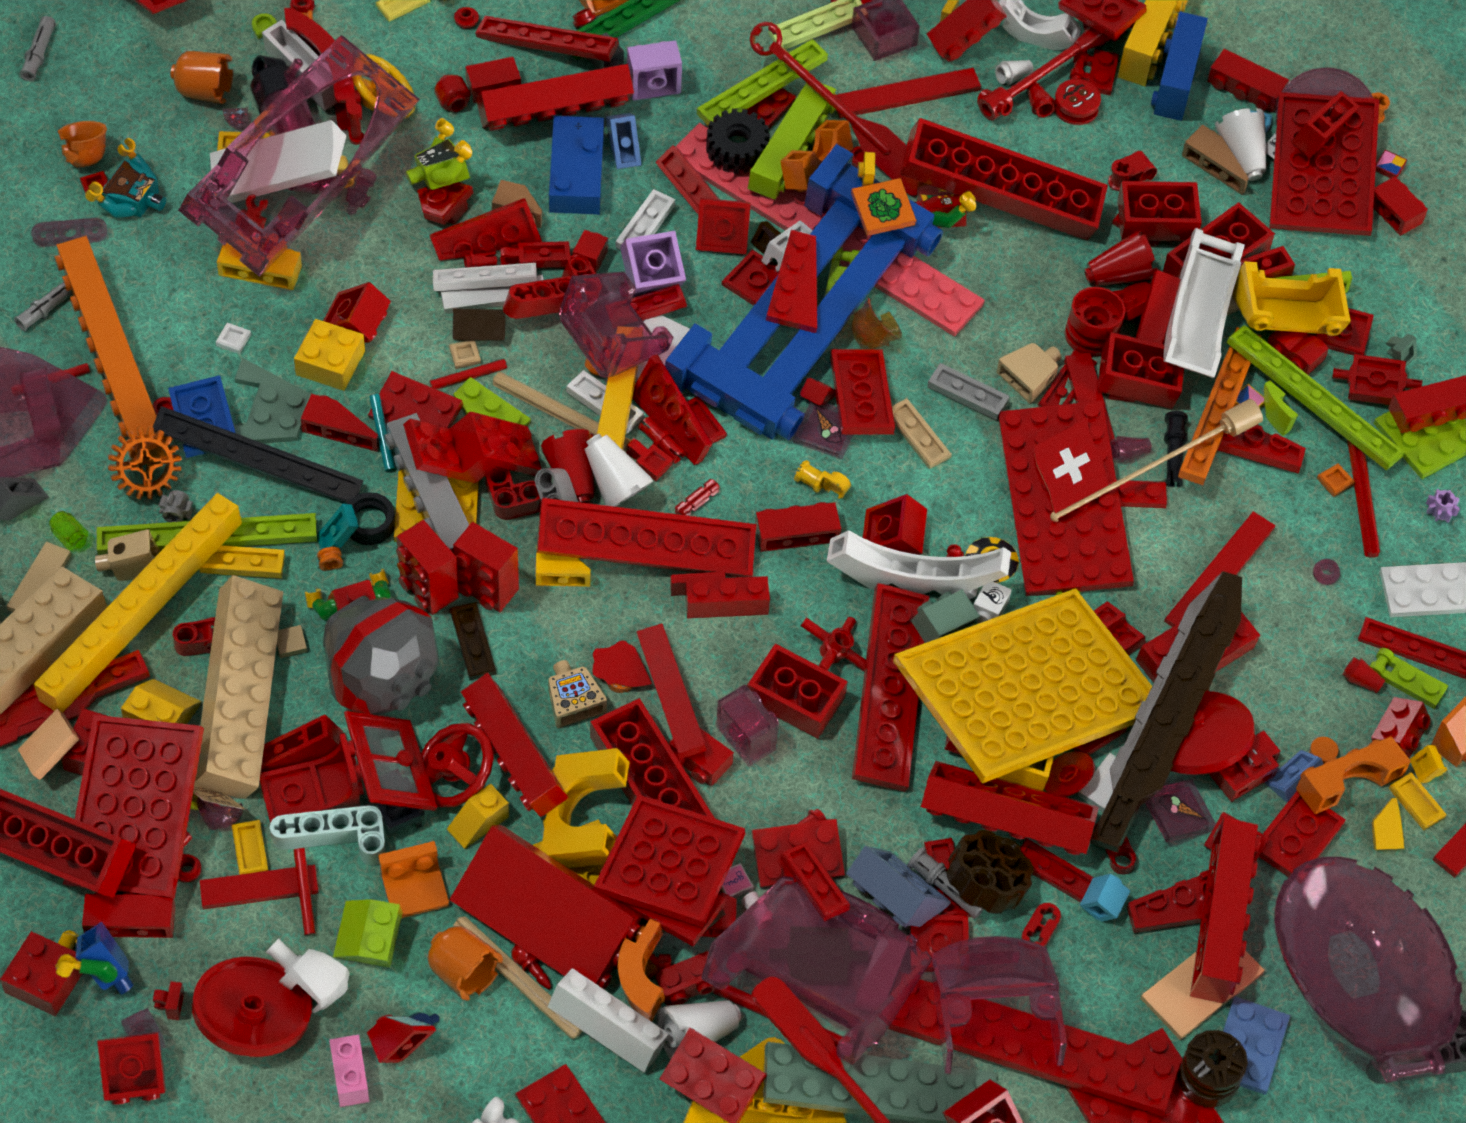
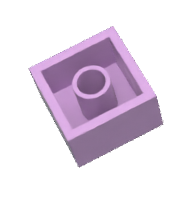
M676 40L627 47V64L634 89V94L631 96L632 101L681 94L682 60Z
M675 231L628 238L620 246L631 296L651 293L679 284L681 287L686 281Z

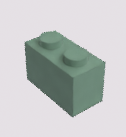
M962 589L954 594L951 591L944 593L933 604L931 601L925 602L917 608L918 613L911 622L924 642L927 643L970 627L980 615Z

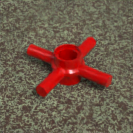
M806 617L800 626L823 642L820 646V654L823 659L818 666L828 671L833 663H838L841 659L845 658L865 672L866 659L851 649L854 645V638L851 632L857 623L855 618L847 617L841 628H835L830 633Z

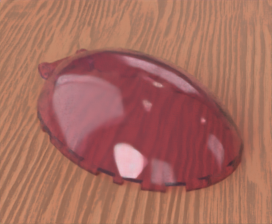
M1321 857L1307 861L1295 868L1290 877L1284 880L1276 899L1274 912L1275 931L1292 981L1314 1017L1340 1042L1362 1056L1376 1062L1385 1081L1388 1083L1396 1082L1400 1077L1430 1072L1434 1075L1443 1074L1445 1063L1439 1051L1450 1043L1460 1023L1463 1005H1460L1462 985L1461 982L1457 981L1455 973L1457 965L1449 944L1427 908L1421 909L1412 899L1414 894L1409 889L1404 892L1392 882L1394 877L1375 866L1373 870L1356 864V859Z

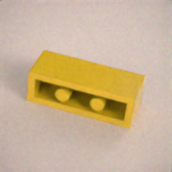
M225 237L217 259L218 275L294 291L302 268L301 253L292 249H281L267 244H256L241 239Z

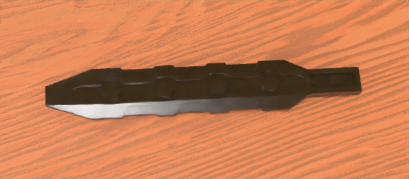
M1223 571L1188 605L1178 626V634L1167 656L1163 657L1156 672L1155 682L1146 700L1142 701L1135 716L1136 721L1124 746L1120 747L1110 768L1113 793L1091 837L1092 844L1118 853L1140 806L1163 789L1173 768L1172 762L1183 738L1188 736L1195 721L1193 717L1205 692L1209 691L1216 676L1214 672L1226 647L1230 646L1241 623L1242 577Z

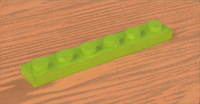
M813 39L789 52L808 71L828 60V53ZM778 59L697 108V115L709 125L710 121L713 122L717 114L721 117L722 111L727 110L729 114L732 113V109L737 108V112L741 113L743 109H748L796 80L799 76L782 60Z

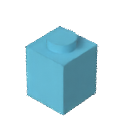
M1107 874L1092 879L1080 906L1101 922L1117 919L1130 890L1114 875Z

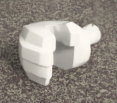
M279 938L266 951L285 969L284 972L286 974L279 982L290 990L298 984L318 1003L312 1010L313 1014L326 1009L348 990L349 970L325 953L308 949L303 956H297Z

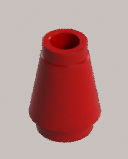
M1038 82L1027 88L1032 112L1041 118L1051 115L1055 109V100Z
M1353 657L1342 674L1347 678V682L1378 693L1385 682V679L1362 658L1358 660Z

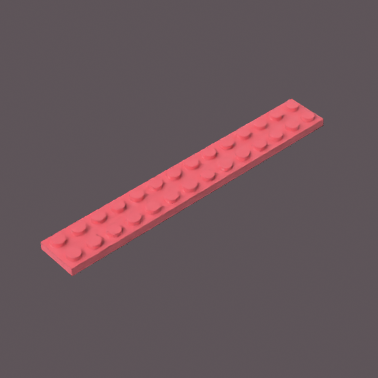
M698 123L675 146L705 181L737 201L751 202V210L783 230H787L798 221H802L810 229L814 230L829 210L827 208L822 216L806 208L804 204L807 191L798 192L796 189H786L784 192L780 191L774 200L747 189L752 167H750L748 173H744L743 169L739 170V174L733 173V169H729L728 172L723 171L722 165L719 168L716 167L714 160L710 161L708 158L709 153L706 152L708 128L701 123ZM857 226L841 248H843V251L852 252V250L861 251L872 235L866 236L865 231ZM902 252L898 254L874 286L954 337L985 302L983 298L915 256L910 258ZM841 261L840 265L848 267L850 262Z

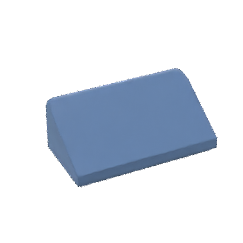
M1300 750L1277 771L1274 777L1264 783L1287 803L1297 791L1296 787L1301 779L1300 775L1309 767L1313 766L1316 768L1323 765L1322 758Z

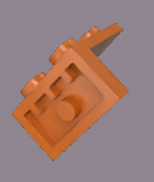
M435 841L378 855L380 873L388 902L400 904L403 911L402 918L449 906L448 896L438 864Z

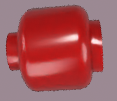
M445 75L440 78L434 87L435 95L444 110L459 112L467 106L470 100V91L461 76Z

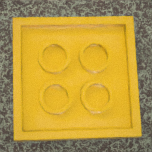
M403 470L398 471L394 542H397L396 536L425 519L423 513H418L415 508L413 491L408 492L406 489ZM447 477L469 525L472 521L477 524L479 481L475 484Z

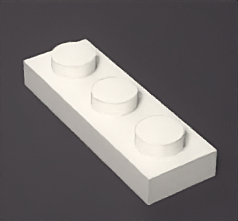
M653 189L616 240L615 248L620 249L625 239L655 234L674 208L675 199Z
M583 370L566 386V392L601 416L606 385ZM631 404L626 435L644 419V412Z

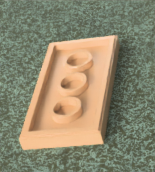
M1246 950L1244 957H1240L1239 967H1243L1241 982L1236 984L1234 994H1229L1224 1004L1190 997L1196 952L1143 993L1140 999L1179 1040H1182L1264 973L1265 970Z

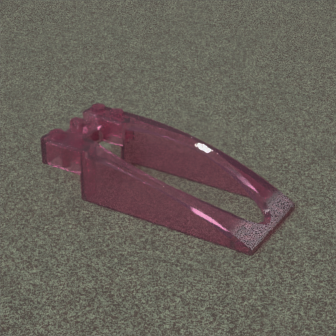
M340 35L227 146L218 164L186 195L178 211L199 227L202 223L219 235L217 238L219 242L224 246L228 243L241 253L242 257L239 261L260 277L358 173L420 99L343 35ZM364 75L372 79L376 85V104L359 148L347 168L309 207L304 206L295 197L290 196L279 214L263 229L227 200L248 164L247 156L262 136L282 117L313 95L345 78Z

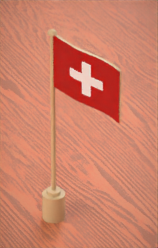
M1252 399L1238 404L1221 414L1220 427L1110 485L1104 462L1090 434L1088 418L1034 446V456L1037 468L1050 494L1054 511L1050 515L1051 520L1058 522V518L1222 431L1235 437L1263 421L1259 406Z

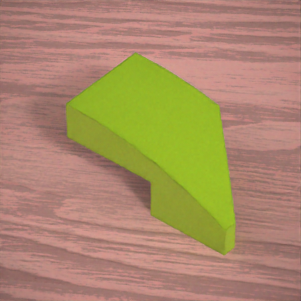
M1268 381L1264 385L1266 418L1284 436L1291 430L1298 414L1283 402L1286 394L1272 381Z

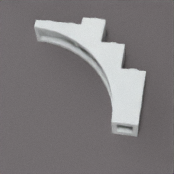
M849 530L830 539L827 562L872 590L875 589L877 583L885 585L893 583L900 589L919 594H925L932 590L937 591L941 595L948 591L954 594L963 589L968 599L976 597L978 587L1008 575L1011 552L1003 547L991 552L971 556H923L883 547Z

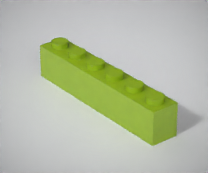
M807 83L751 169L747 189L775 200L780 191L784 192L786 190L780 161L792 150L808 151L809 144L813 145L815 142V130L828 119V113L833 114L835 109ZM823 84L832 94L835 95V88Z

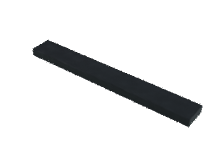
M163 406L160 407L153 424L154 434L162 430L164 432L163 437L165 438L170 436L173 441L345 504L360 493L364 483L361 479Z

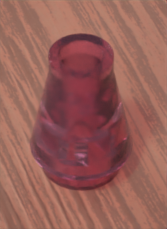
M1118 436L1116 439L1111 440L1110 443L1113 459L1120 460V462L1151 452L1149 438Z

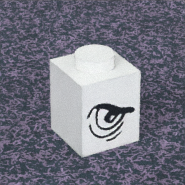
M995 582L983 585L973 605L980 615L976 621L982 623L1003 615L1009 603L1012 590Z

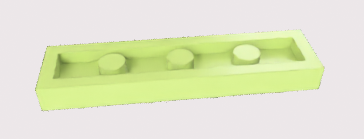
M837 0L777 24L783 37L782 46L788 49L866 18L867 11L860 0ZM768 30L772 41L776 42L777 36Z

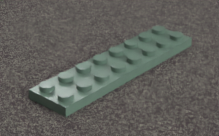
M767 1042L764 1054V1072L767 1076L764 1079L763 1102L869 1116L834 1076L805 1060L792 1045ZM837 1051L845 1071L887 1119L917 1123H947L942 1112L989 1079L996 1083V1073Z

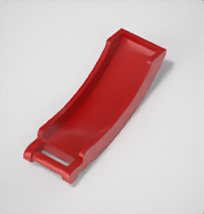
M284 8L286 29L293 30L327 64L330 70L335 101L337 102L335 110L338 127L341 130H348L349 140L352 144L359 145L363 143L364 134L361 131L360 122L362 120L360 93L357 89H354L351 68L345 54L333 37L318 23L297 10Z

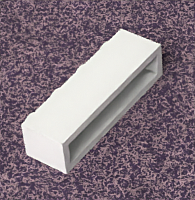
M283 20L262 32L265 51L271 57L283 59L286 66L294 68L298 73L304 90L324 111L337 103L335 101L332 76L327 64L293 30H287L286 23Z
M573 968L557 984L548 1004V1008L642 1072H645L658 1057L669 1035L659 1026Z

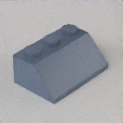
M864 846L846 873L854 880L852 884L858 890L870 893L874 897L872 901L878 907L890 910L894 914L892 918L904 927L908 925L921 927L951 903L948 898L932 885H928L924 878L913 869L908 868L907 864L891 851Z

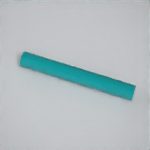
M373 394L369 398L379 438L385 472L395 470L392 450L387 448L384 435L387 434V427L380 395Z

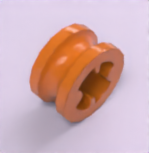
M337 547L321 549L317 553L319 568L323 571L341 568L343 566L341 550Z

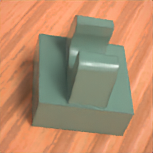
M1406 334L1403 338L1393 336L1386 343L1387 346L1391 347L1387 353L1393 359L1406 361V367L1417 356L1415 336Z

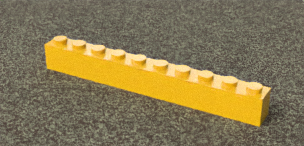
M216 493L34 683L39 701L53 711L58 709L63 713L242 524L239 506L221 494Z

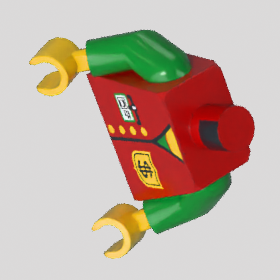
M932 185L921 186L917 189V201L915 203L935 214L933 225L938 228L948 229L951 227L967 226L966 211L972 212L976 209V198L970 191L960 196Z
M381 569V572L376 574L370 573V580L333 590L326 602L322 599L321 589H316V592L312 593L305 592L307 607L313 608L322 620L328 621L334 613L361 596H366L370 600L379 597L390 598L389 581L385 570Z

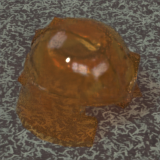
M869 297L863 307L853 313L854 318L851 328L860 348L875 349L889 346L891 341L902 338L900 327L892 314L887 312L880 315L881 321H879L871 307Z

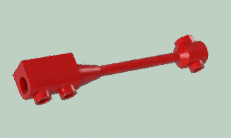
M1135 22L1129 27L1130 29H1133ZM1083 23L1084 32L1072 46L1008 90L1003 87H997L993 91L989 89L982 90L977 98L980 111L990 121L995 120L1000 115H1009L1013 108V97L1076 54L1096 46H1102L1109 40L1117 41L1120 36L1114 40Z

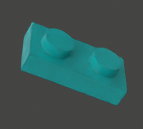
M342 504L319 531L317 538L321 549L326 547H337L340 549L359 527L351 504Z

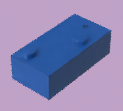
M1179 11L1172 39L1167 38L1164 53H1167L1168 56L1159 92H1153L1151 105L1155 106L1153 115L1179 121L1183 120L1208 18Z
M554 116L549 213L600 215L604 118Z

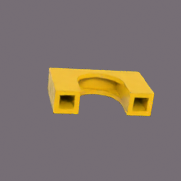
M618 748L556 755L555 767H553L552 771L569 798L548 812L544 818V833L539 849L567 868L605 864L617 839L615 833L606 824L582 827L571 826V815L577 803L587 794L597 790L626 787L630 762Z

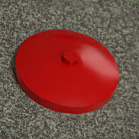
M1206 691L1193 717L1195 721L1188 736L1183 738L1175 755L1171 771L1194 775L1212 773L1225 769L1242 759L1250 750L1255 738L1254 720L1249 709L1241 701L1230 695Z
M236 957L217 963L200 977L193 994L192 1014L201 1033L217 1047L241 1056L264 1057L289 1049L303 1037L308 1028L312 1013L311 997L298 984L290 990L279 982L286 974L284 972L285 969L279 963L259 957Z

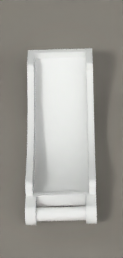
M1194 229L1180 274L1181 280L1167 327L1164 362L1211 378L1215 377L1222 355L1221 343L1226 315L1241 266L1240 260L1244 244L1238 242L1233 244L1204 234L1203 230ZM1201 243L1231 253V259L1198 249Z

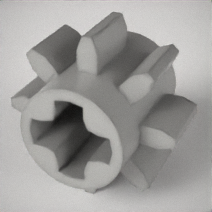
M171 491L169 496L162 495L159 503V513L163 514L162 517L167 522H182L183 518L190 519L193 511V501H189V496L182 491Z

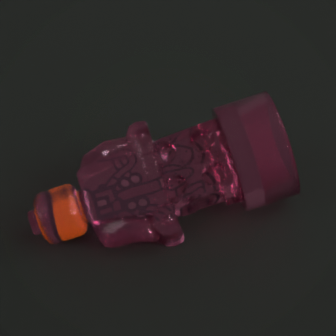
M359 168L354 178L356 181L354 189L347 188L346 201L349 202L347 208L349 215H355L358 208L365 207L366 203L371 199L367 192L369 188L374 186L377 175L369 169Z

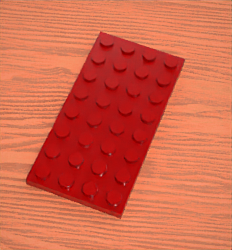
M1103 400L1008 410L999 413L998 420L1026 596L1056 595L1058 592L1064 593L1075 588L1077 591L1084 592L1131 587L1134 584L1118 487L1058 518V522H1053L1050 518L1051 513L1054 512L1050 494L1037 468L1034 456L1035 445L1088 418L1090 434L1104 462L1108 483L1110 485L1116 482Z

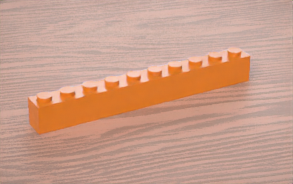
M83 236L56 244L58 255L54 256L57 268L59 271L64 270L65 276H62L65 289L66 291H72L73 296L70 297L73 310L74 312H80L81 317H78V322L82 333L86 331L89 337L85 339L89 352H95L97 358L93 360L97 373H103L105 379L101 381L105 394H111L113 401H110L113 415L114 417L118 415L121 422L118 423L121 436L129 439L126 432L129 429L136 436L137 427L139 426L143 428L144 434H146L147 428L153 427L157 416L88 238ZM146 442L150 455L165 456L161 446L153 442ZM138 443L128 450L130 459L136 456ZM144 455L143 461L138 463V466L151 463L152 460H148Z

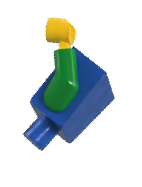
M102 922L80 936L72 930L63 932L58 944L72 950L75 943H77L76 959L68 954L62 955L55 966L58 975L69 977L73 969H76L81 974H90L103 990L113 985L119 995L126 993L133 987V982L127 976L129 961Z

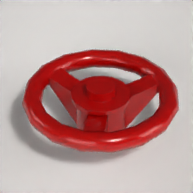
M470 723L452 724L439 730L423 748L421 756L430 785L441 777L449 782H457L462 779L470 785L465 791L453 797H443L433 791L437 806L440 808L457 807L464 804L468 799L481 791L492 771L494 755L491 741L481 728ZM468 735L476 738L482 749L481 769L477 776L469 770L471 764L470 757L463 751Z

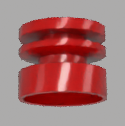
M1087 287L1079 291L1073 297L1064 332L1066 341L1072 349L1080 353H1091V356H1101L1102 348L1110 332L1120 333L1126 311L1122 299L1116 293L1102 287Z

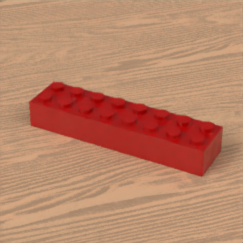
M922 118L918 119L910 131L899 173L960 196L970 191L977 202L1084 240H1088L1099 227L1108 188L1107 184Z

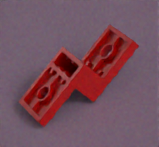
M471 411L451 428L414 419H408L403 424L417 470L475 484L496 467L536 476L537 472L541 470L539 457L528 426Z

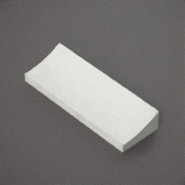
M332 120L211 152V184L207 202L211 206L218 207L245 200L251 194L260 196L336 176L346 135Z

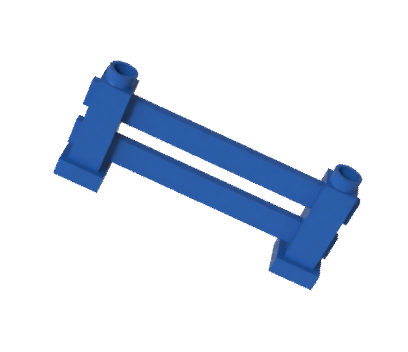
M838 144L833 147L809 178L804 204L806 208L822 216L827 208L829 209L810 233V235L816 236L817 277L855 228L858 226L864 230L851 195L853 188L862 187V178H858V168L852 166L853 153ZM874 179L873 184H875V183H880V182H879L878 180ZM909 199L916 218V224L872 235L817 306V332L812 333L799 330L763 377L749 369L748 366L781 325L766 321L777 277L720 350L711 346L712 333L694 323L665 360V367L680 392L682 393L687 388L697 397L715 408L718 407L759 435L763 434L773 440L778 434L786 440H790L799 429L805 413L794 407L796 397L791 394L900 252L910 258L917 251L927 257L932 254L943 235V230L933 225L935 214Z

